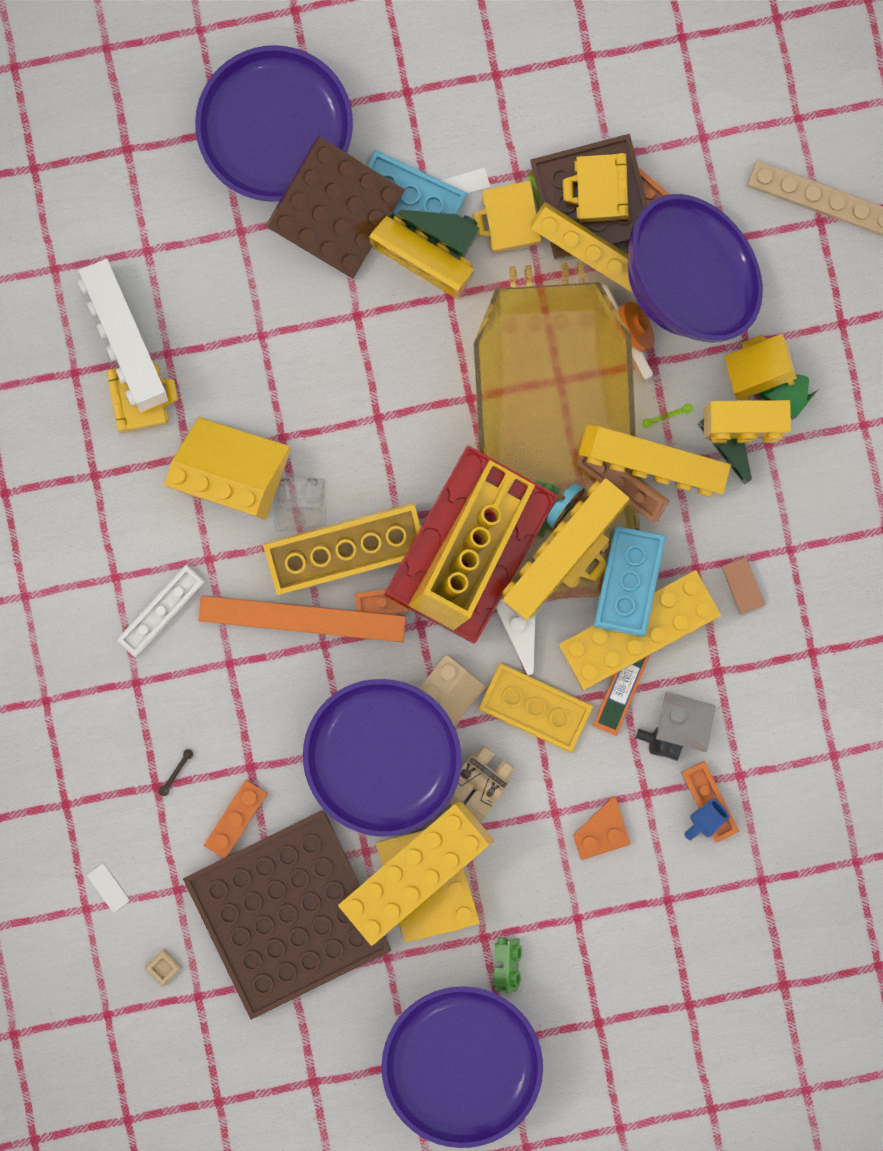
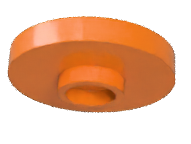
M631 301L621 305L618 309V320L628 342L641 352L652 348L655 341L654 332L645 312L636 303Z

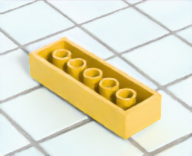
M606 478L601 483L597 480L591 486L587 494L589 498L584 503L580 500L570 512L572 518L568 523L563 520L553 532L555 538L551 543L545 541L536 552L538 558L535 562L531 563L528 561L519 572L521 576L516 584L511 581L502 592L504 596L502 599L503 604L526 623L530 621L628 505L630 498Z
M414 502L265 541L263 547L276 594H284L401 562L421 528Z
M695 570L654 593L645 638L594 628L593 625L560 643L558 647L582 691H585L718 619L721 614Z
M460 800L338 906L369 944L373 946L495 840Z

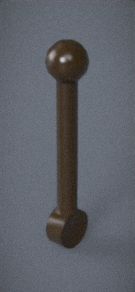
M186 749L183 752L182 760L166 784L159 788L161 796L169 794V787L186 761L193 757L192 750Z

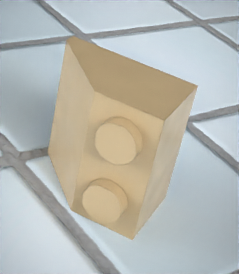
M446 654L419 689L433 697L442 706L455 726L486 686Z

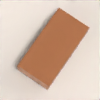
M746 557L721 566L740 614L765 605Z

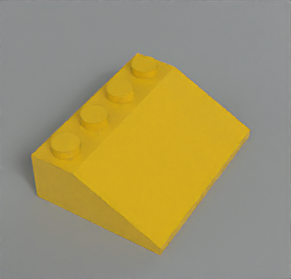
M198 417L171 462L164 486L266 520L292 447Z
M428 827L376 842L382 867ZM464 868L399 923L405 943L480 924Z

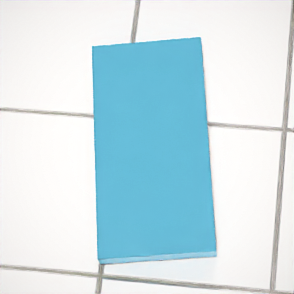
M377 150L374 151L368 163V167L405 189L391 214L392 216L397 217L399 210L459 214L467 197L466 192Z
M620 526L614 527L594 628L646 637L666 535Z

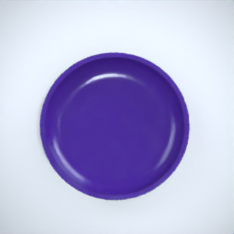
M270 45L255 47L241 52L227 60L214 72L206 83L198 101L195 131L197 143L204 161L223 184L233 191L252 199L279 202L317 136L322 137L344 152H348L353 131V114L349 97L343 84L324 62L297 48Z
M670 194L659 197L650 202L637 217L629 239L628 278L632 292L647 316L658 326L670 333L702 342H723L746 332L759 314L763 297V284L760 268L753 249L737 225L712 204L700 198L684 194Z
M371 679L353 683L342 688L320 706L313 716L305 735L303 766L312 794L320 806L333 819L356 832L385 837L403 835L415 831L430 823L445 809L459 783L462 753L458 734L450 717L433 697L405 682L390 679Z
M476 987L444 988L415 1001L394 1023L388 1034L382 1054L383 1086L390 1105L397 1116L417 1135L430 1142L447 1147H478L492 1143L509 1134L531 1111L540 1092L543 1077V1057L540 1043L528 1019L516 1006L505 998Z

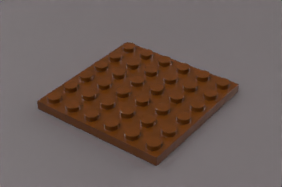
M324 809L183 878L250 1020L392 950L385 936L371 946L338 906L361 885Z

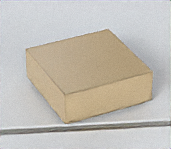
M165 949L145 967L148 973L162 987L182 968Z

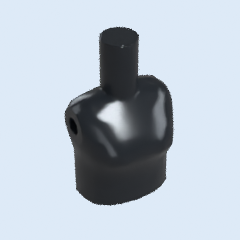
M656 727L653 733L638 729L635 738L648 742L651 754L678 761L683 746L656 739L658 727Z

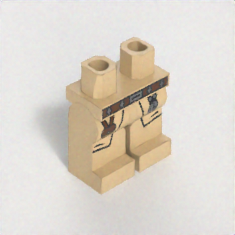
M486 746L481 747L475 755L471 754L461 766L459 783L449 802L451 806L460 800L464 802L474 789L475 791L464 805L480 824L508 786V779L514 770L504 760H502L495 771L487 764L495 753Z

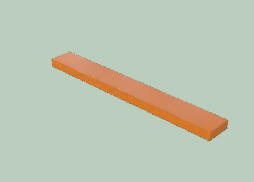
M202 595L200 599L199 622L404 642L406 616Z

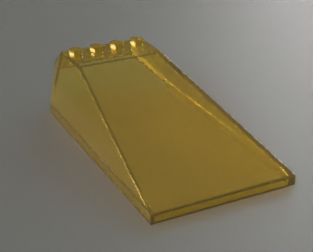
M577 262L576 266L578 283H568L569 267L567 263H561L562 284L533 286L531 265H525L524 276L526 278V286L516 287L517 270L515 266H509L510 287L495 288L473 343L479 451L533 482L538 480L560 488L556 502L565 498L563 496L564 492L572 484L578 483L585 488L581 501L584 503L589 498L587 496L588 490L597 481V479L576 464L580 457L578 454L586 424L600 426L636 437L631 334L601 283H585L583 262ZM629 504L603 533V535L610 539L608 542L610 545L604 552H600L606 563L615 526L640 530L639 512ZM549 525L544 537L536 535L511 581L514 582L521 578L519 572L528 561L531 563L535 562L532 557L554 531ZM595 559L585 572L590 574L599 561ZM605 572L597 582L580 577L581 581L575 588L572 587L571 590L561 583L548 599L600 596Z

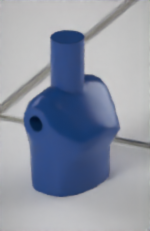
M711 798L690 815L694 825L684 833L685 837L690 841L699 833H702L705 837H710L729 820V813L718 800Z

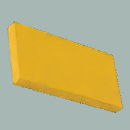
M499 663L478 710L572 753L593 706Z

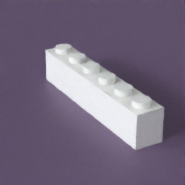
M108 259L78 270L81 280L77 282L82 294H88L91 301L87 302L91 315L92 317L98 316L100 324L96 325L102 339L107 338L110 346H107L106 349L111 361L117 360L120 368L115 369L121 384L126 382L129 390L125 393L130 405H136L140 413L167 402L168 398Z

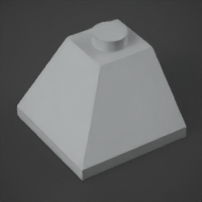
M666 692L656 739L707 752L716 705Z

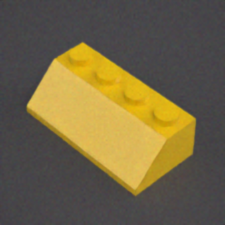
M386 216L369 236L370 244L373 245L372 248L458 300L474 275V269L471 268L472 263L460 256L458 259L449 254L451 251L440 243H437L436 246L427 241L429 237L418 230L412 232L407 229V224L395 216L391 219Z

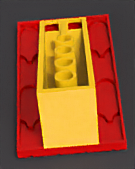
M467 445L383 595L475 644L501 600L502 592L511 582L559 495Z

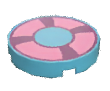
M574 483L564 492L563 496L565 498L555 503L546 518V523L552 529H555L567 513L581 500L585 488L578 483Z

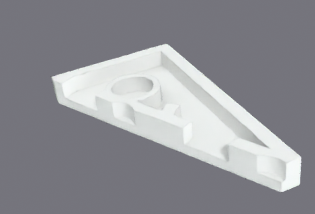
M502 596L496 609L527 675H531L534 673L535 615L526 623L503 604L502 599L504 596Z

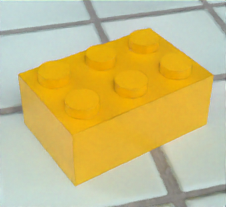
M790 400L710 401L704 407V439H711V443H727V440L737 439V443H752L756 439H763V443H777L791 432Z

